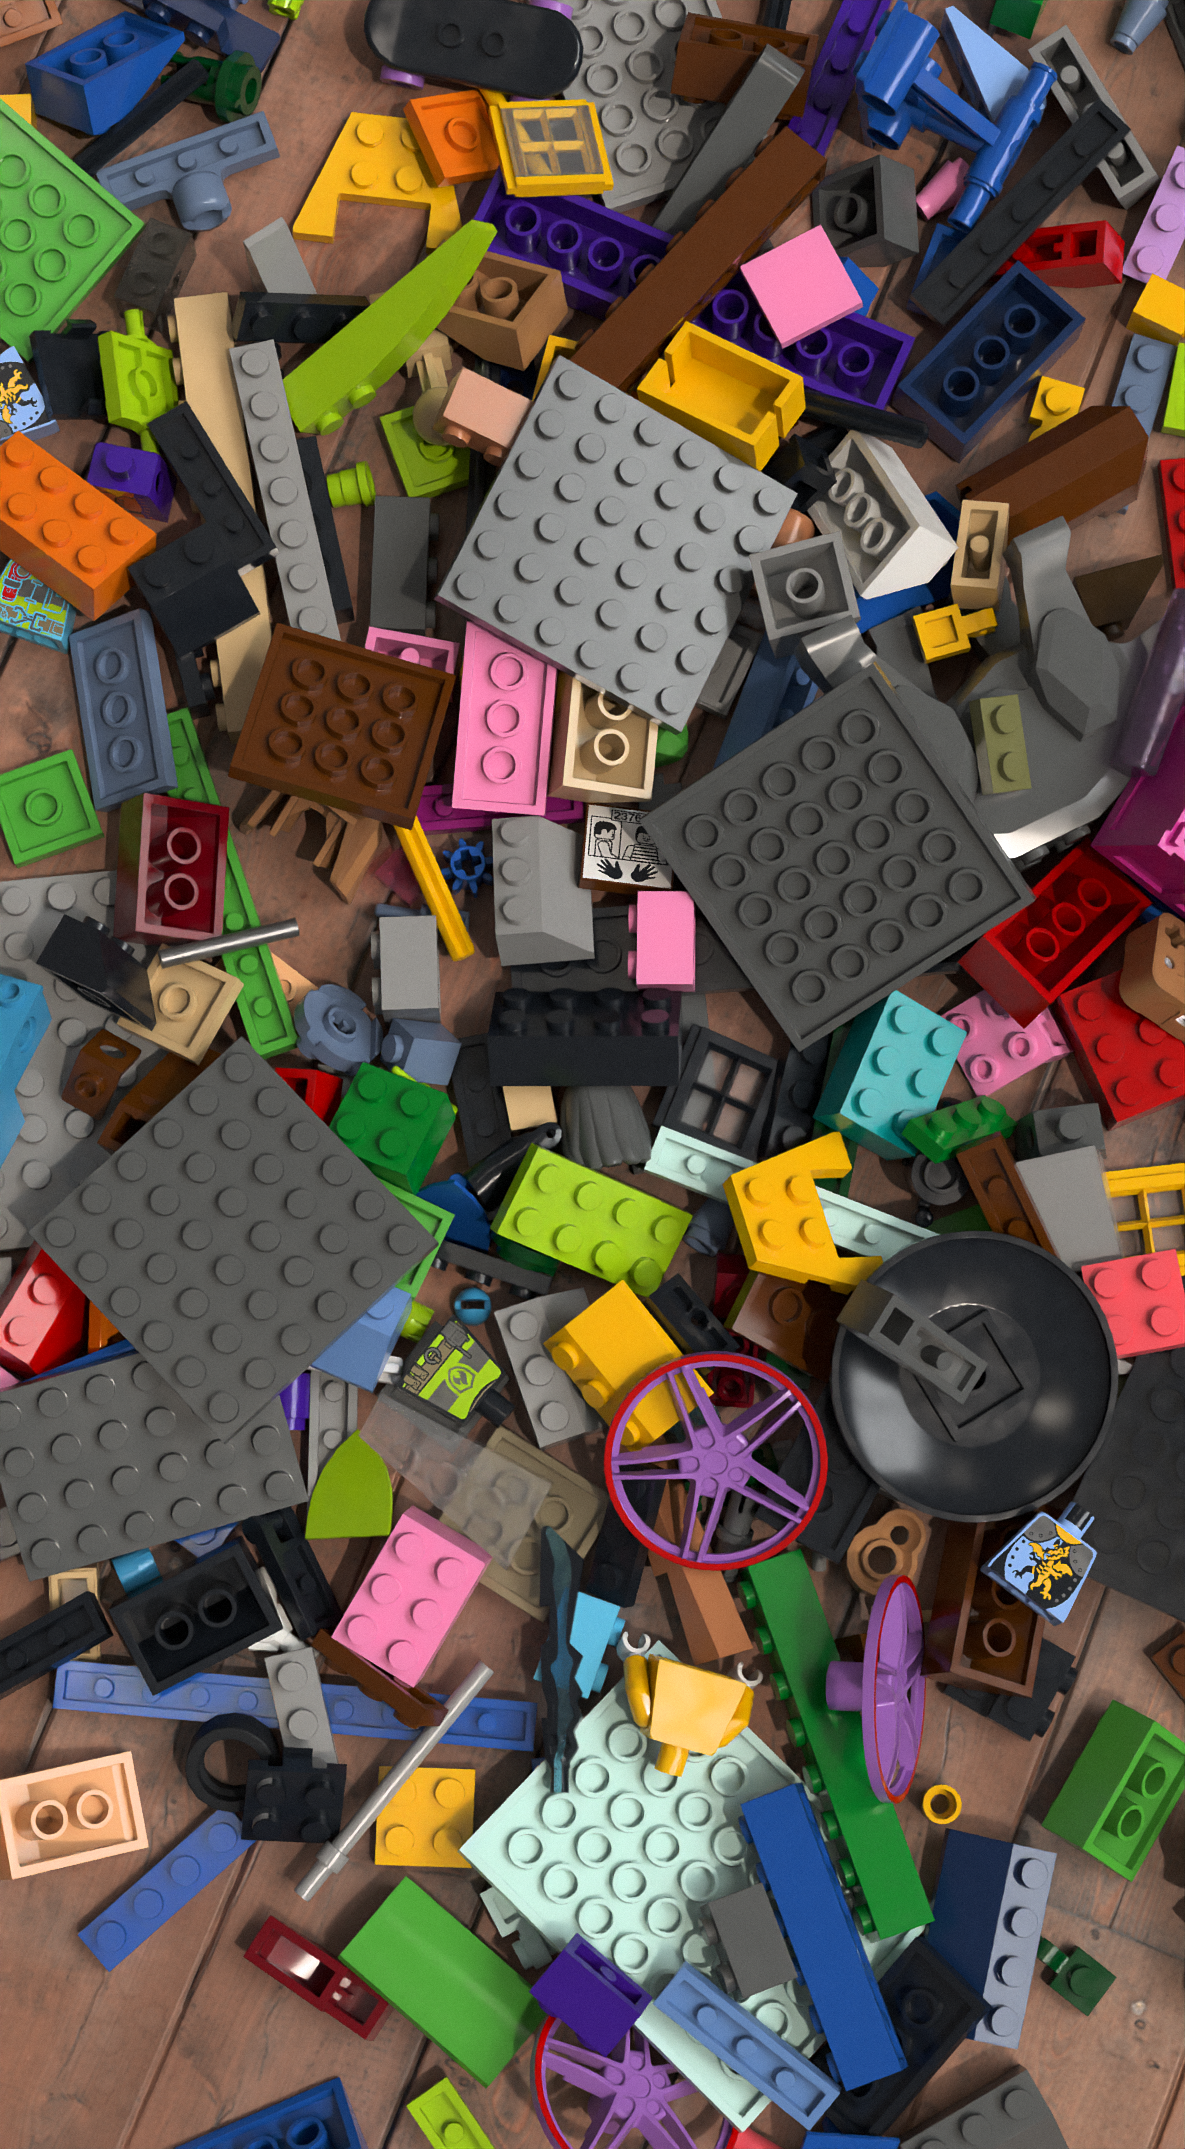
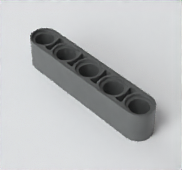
M768 43L764 46L650 226L675 236L680 231L686 234L695 225V217L701 207L710 199L716 202L726 191L724 187L730 176L739 167H745L805 72L804 67Z

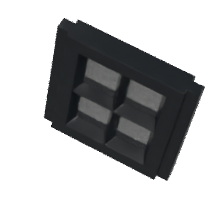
M693 1024L682 1048L680 1085L666 1087L651 1126L659 1130L661 1126H664L757 1163L759 1160L757 1153L760 1138L768 1113L778 1059L708 1028Z

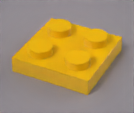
M379 1766L378 1785L393 1766ZM417 1767L377 1817L375 1865L472 1868L457 1851L473 1835L476 1769Z

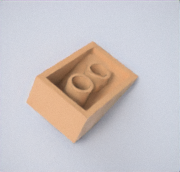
M131 1751L0 1778V1880L17 1879L149 1847Z

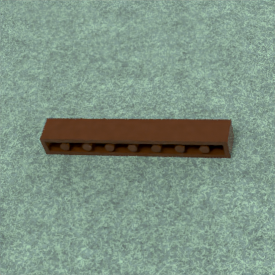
M787 126L776 137L772 135L767 136L754 154L756 159L746 169L739 167L730 176L724 187L726 191L716 202L710 199L701 207L695 217V225L686 234L680 231L673 237L665 249L667 255L657 266L651 263L640 273L635 282L637 287L627 298L620 296L611 304L605 314L607 320L596 331L591 328L583 334L575 346L577 352L569 360L627 393L661 357L686 321L692 323L740 271V266L747 263L824 180L827 159Z

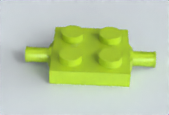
M131 309L124 312L127 335L109 331L98 336L108 422L132 429L140 436L143 451L154 452L162 457L160 446L147 424L178 406L179 396L173 368V351L157 346L148 339L144 330L143 311Z

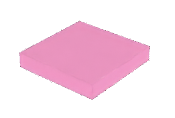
M821 225L740 266V272L781 349L863 307V301Z

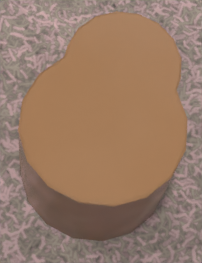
M895 1509L882 1515L874 1525L859 1531L853 1537L843 1555L842 1568L851 1586L861 1594L868 1597H876L881 1583L889 1575H906L912 1581L918 1567V1554L926 1542V1529L923 1521L915 1513L907 1509Z

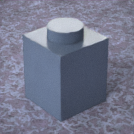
M393 1018L389 1033L382 1042L380 1061L390 1071L393 1066L400 1067L417 1082L448 1085L462 1043L441 1023Z

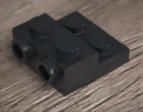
M1042 1637L1032 1698L968 1690L946 1684L942 1694L1023 1741L1030 1742L1034 1734L1042 1738L1048 1730L1055 1716V1712L1048 1708L1056 1693L1059 1692L1065 1696L1078 1674V1670L1071 1667L1076 1656Z

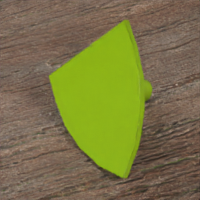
M359 1429L337 1448L321 1472L313 1490L308 1511L306 1540L390 1536L393 1497L387 1466L376 1446Z

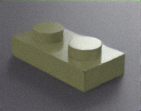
M1018 694L968 701L982 796L1031 789Z

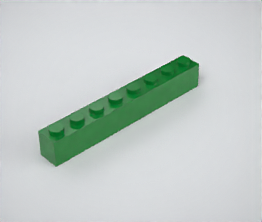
M801 1549L747 1566L739 1574L741 1581L737 1582L738 1594L746 1610L752 1609L758 1627L753 1628L754 1639L762 1655L768 1654L774 1671V1673L769 1675L771 1687L778 1701L784 1700L790 1716V1719L786 1720L787 1732L795 1748L801 1747L807 1763V1765L802 1767L804 1780L810 1793L818 1794L824 1811L819 1813L820 1824L827 1840H834L840 1859L836 1860V1869L845 1888L851 1887L857 1906L853 1907L852 1911L860 1934L862 1936L868 1935L872 1944L935 1921L893 1803L880 1802L871 1787L865 1761L860 1712L836 1711L828 1708L826 1701L828 1667L831 1661H841Z

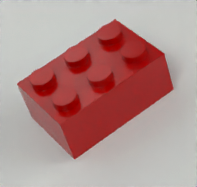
M1123 969L1060 994L1052 1005L1061 1028L1074 1049L1073 1054L1094 1101L1099 1105L1100 1114L1108 1131L1117 1129L1185 1100V1047L1182 1040L1177 1039L1160 1028L1159 1025L1125 1004L1119 990Z

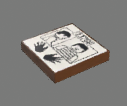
M587 802L578 888L637 896L638 891H673L674 871L639 821L650 810Z

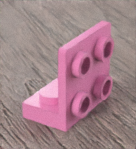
M984 989L941 1015L942 1018L967 1032L957 1060L977 1097L982 1095L988 1097L1038 1066L1060 1060L1074 1052L1050 1006L1023 1029Z

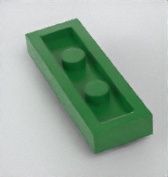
M982 1095L910 1119L901 1134L934 1164L957 1157V1148L995 1132L1001 1131L1004 1139L1010 1138L1018 1123L1006 1114V1109L1001 1103Z

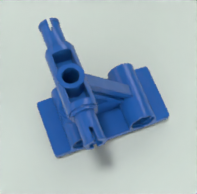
M898 0L892 12L885 10L880 17L875 29L877 39L870 51L864 49L861 52L853 69V76L856 77L855 93L858 95L859 102L857 110L860 111V128H862L864 145L873 149L875 144H878L890 150H899L910 128H913L922 133L928 130L976 153L963 178V184L966 188L954 210L947 218L948 223L954 228L969 234L974 229L988 201H993L999 197L1005 179L1017 162L1033 128L1038 126L1042 118L1040 106L1051 86L1057 80L1058 75L1050 67L1034 62L1017 95L1007 98L994 123H991L938 80L942 69L928 55L940 34L931 23L908 12L907 2Z

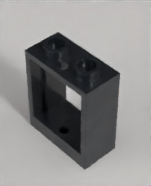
M679 1273L642 1302L683 1355L705 1351L734 1352L740 1347ZM691 1318L697 1320L698 1326L691 1322ZM717 1366L695 1368V1370L704 1378Z

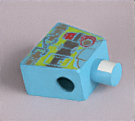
M10 559L0 576V632L67 654L70 648L69 635L73 632L77 608Z

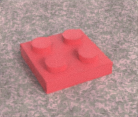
M1176 1249L1081 1266L1083 1281L1098 1301L1109 1324L1117 1359L1185 1347V1292Z

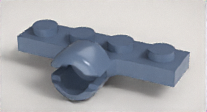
M261 111L103 168L96 174L100 185L130 211L162 199H171L175 204L184 228L194 232H205L221 226L231 214L232 206L223 184L224 179L231 174L279 158L280 154L265 113Z

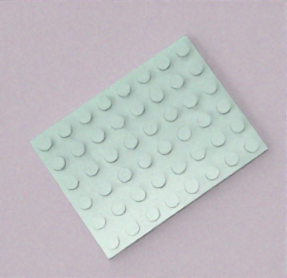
M659 1640L643 1656L647 1661L649 1654L681 1662ZM623 1677L580 1722L575 1731L580 1748L570 1762L569 1793L562 1792L561 1759L566 1744L565 1738L560 1743L556 1759L558 1769L557 1793H550L549 1763L545 1759L457 1852L559 1954L574 1935L578 1933L652 1996L653 1999L632 2026L739 2133H743L772 2100L653 2005L655 1997L684 1961L688 1962L723 1991L715 1968L721 1962L715 1946L708 1947L699 1929L698 1918L703 1916L700 1909L701 1906L761 1883L756 1871V1863L761 1862L754 1843L749 1845L746 1842L739 1825L738 1817L744 1815L740 1804L794 1783H803L852 1917V1909L857 1904L851 1887L845 1888L839 1878L836 1860L840 1859L834 1840L828 1841L823 1833L819 1813L824 1811L816 1793L811 1794L806 1783L755 1733L746 1727L726 1747L718 1748L713 1756L690 1750L682 1777L658 1771L654 1767L662 1742L650 1739L640 1733V1726L634 1722ZM772 1890L767 1891L766 1894L774 1911L778 1909ZM926 1924L872 1944L868 1935L862 1936L858 1930L877 1982L914 1938L923 1932ZM785 1938L784 1941L790 1957H795L796 1954L790 1938ZM796 1978L736 2001L806 2059H809L827 2039L825 2033L818 2034L808 2011V2006L814 2004L807 1985L801 1987ZM732 1992L727 1994L734 2000Z

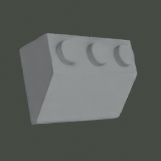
M538 815L492 819L495 936L501 966L595 959L592 892L590 889L578 888L583 835Z
M584 1287L540 1296L494 1312L499 1333L538 1448L541 1451L609 1429L608 1424L596 1409L585 1401L582 1392L568 1374L556 1365L551 1353L543 1344L590 1306Z

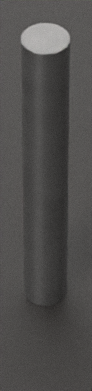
M292 918L158 950L161 967L164 969L298 937L299 928L296 919Z

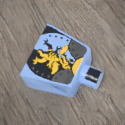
M14 346L8 348L0 355V446L17 431L32 441L60 431L56 420H48L43 396Z
M1075 1502L1069 1503L1057 1521L1041 1511L1034 1515L982 1566L980 1571L1053 1626L1061 1624L1067 1618L1097 1555V1552L1081 1540V1537L1095 1518L1090 1512Z

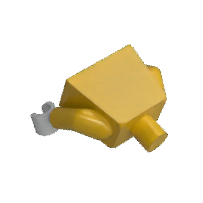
M624 1632L617 1644L616 1650L619 1658L624 1661L625 1691L633 1720L640 1726V1733L650 1739L662 1742L654 1769L682 1777L690 1750L713 1756L718 1748L726 1747L749 1725L754 1699L752 1689L761 1683L763 1674L757 1669L749 1676L748 1680L745 1679L742 1674L743 1662H739L727 1675H723L653 1654H649L647 1661L643 1656L650 1646V1637L643 1633L638 1642V1649L628 1643V1632Z

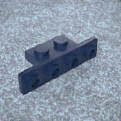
M119 0L146 14L152 21L183 31L184 35L196 45L208 47L225 57L231 55L235 50L250 53L260 73L263 72L281 41L280 35L277 32L216 0Z

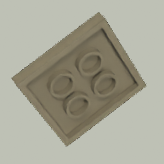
M501 1426L499 1429L496 1428L438 1521L494 1554L479 1583L541 1623H544L549 1615V1606L540 1607L541 1529L544 1526H550L547 1529V1538L555 1558L556 1567L553 1583L557 1602L571 1580V1563L564 1541L584 1559L601 1532L610 1496L601 1488Z

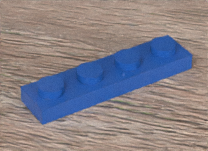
M217 1810L78 1934L108 1972L120 1964L257 1841L241 1840L242 1820L236 1812Z

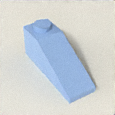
M954 6L945 8L940 30L974 109L991 123H994L1007 98L1017 95L1029 70ZM1046 97L1040 106L1041 117L1043 116L1044 109L1047 107Z

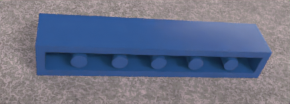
M794 1783L740 1804L744 1814L738 1817L742 1834L749 1845L755 1844L761 1862L756 1863L759 1880L763 1883L766 1892L772 1890L778 1909L773 1911L783 1938H790L796 1954L795 1957L791 1958L798 1975L796 1980L801 1987L807 1985L814 2003L808 2006L812 2024L818 2034L825 2033L831 2052L826 2054V2060L833 2079L836 2083L842 2081L845 2090L848 2091L902 2071L908 2067L906 2058L803 1783Z

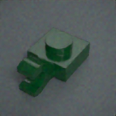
M1040 1936L1036 1958L1054 1971V1974L1046 1984L1084 2015L1089 2016L1117 1977L1080 1947L1075 1945L1066 1956L1054 1944Z

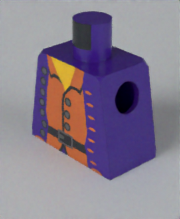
M103 442L96 443L87 482L132 516L168 523L178 480L163 458L154 452Z

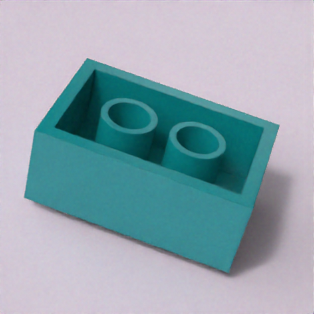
M895 990L856 1015L813 1118L837 1132L840 1131L842 1135L887 1161L915 1157L918 1149L901 1133L910 1119L934 1112L967 1032Z

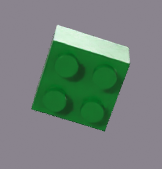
M362 1062L329 1128L376 1177L416 1196L456 1116L448 1094Z

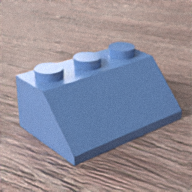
M396 1287L391 1289L310 1367L373 1393L411 1313V1294Z

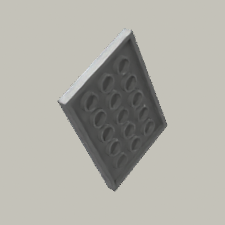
M137 1350L0 1389V1484L29 1582L245 1520L251 1516H259L309 1501L280 1395L225 1445Z

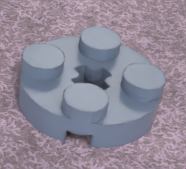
M325 984L318 990L313 991L312 989L297 1004L294 1011V1023L299 1034L296 1043L300 1052L310 1059L317 1058L327 1066L343 1071L350 1076L357 1074L362 1062L369 1064L381 1052L384 1039L383 1030L377 1017L372 1022L370 1021L368 1015L363 1011L367 1004L358 995L334 984Z

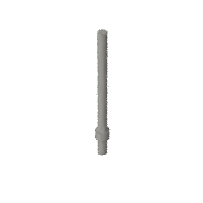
M478 1661L443 1706L449 1709L441 1725L426 1726L332 1843L327 1840L316 1853L315 1857L318 1860L294 1888V1891L300 1897L309 1902L332 1872L338 1874L350 1859L347 1856L349 1851L494 1674L483 1662Z

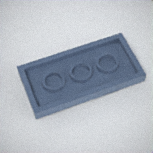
M138 608L69 635L95 810L107 813L121 808V803L142 793L158 795L178 788L151 611Z

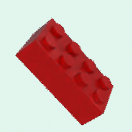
M1087 837L1031 889L1036 896L1033 903L987 931L958 961L1023 1029L1041 1014L1152 904L1112 862L1090 846L1092 842Z

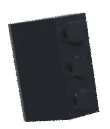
M242 1535L114 1600L108 1610L153 1696L283 1629L264 1576Z

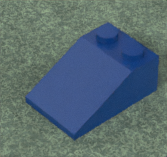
M124 11L25 63L36 113L55 120L57 123L81 130L88 135L106 133L111 129L112 125L118 123L135 108L185 41L184 32Z

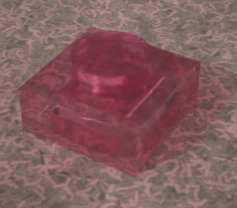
M401 845L375 872V877L409 908L423 893Z

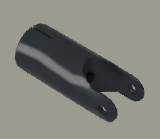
M547 1122L531 1133H525L508 1139L461 1174L467 1181L466 1185L481 1205L487 1208L508 1192L531 1142L551 1151L561 1140L562 1130L556 1123ZM546 1134H551L552 1138L547 1137Z

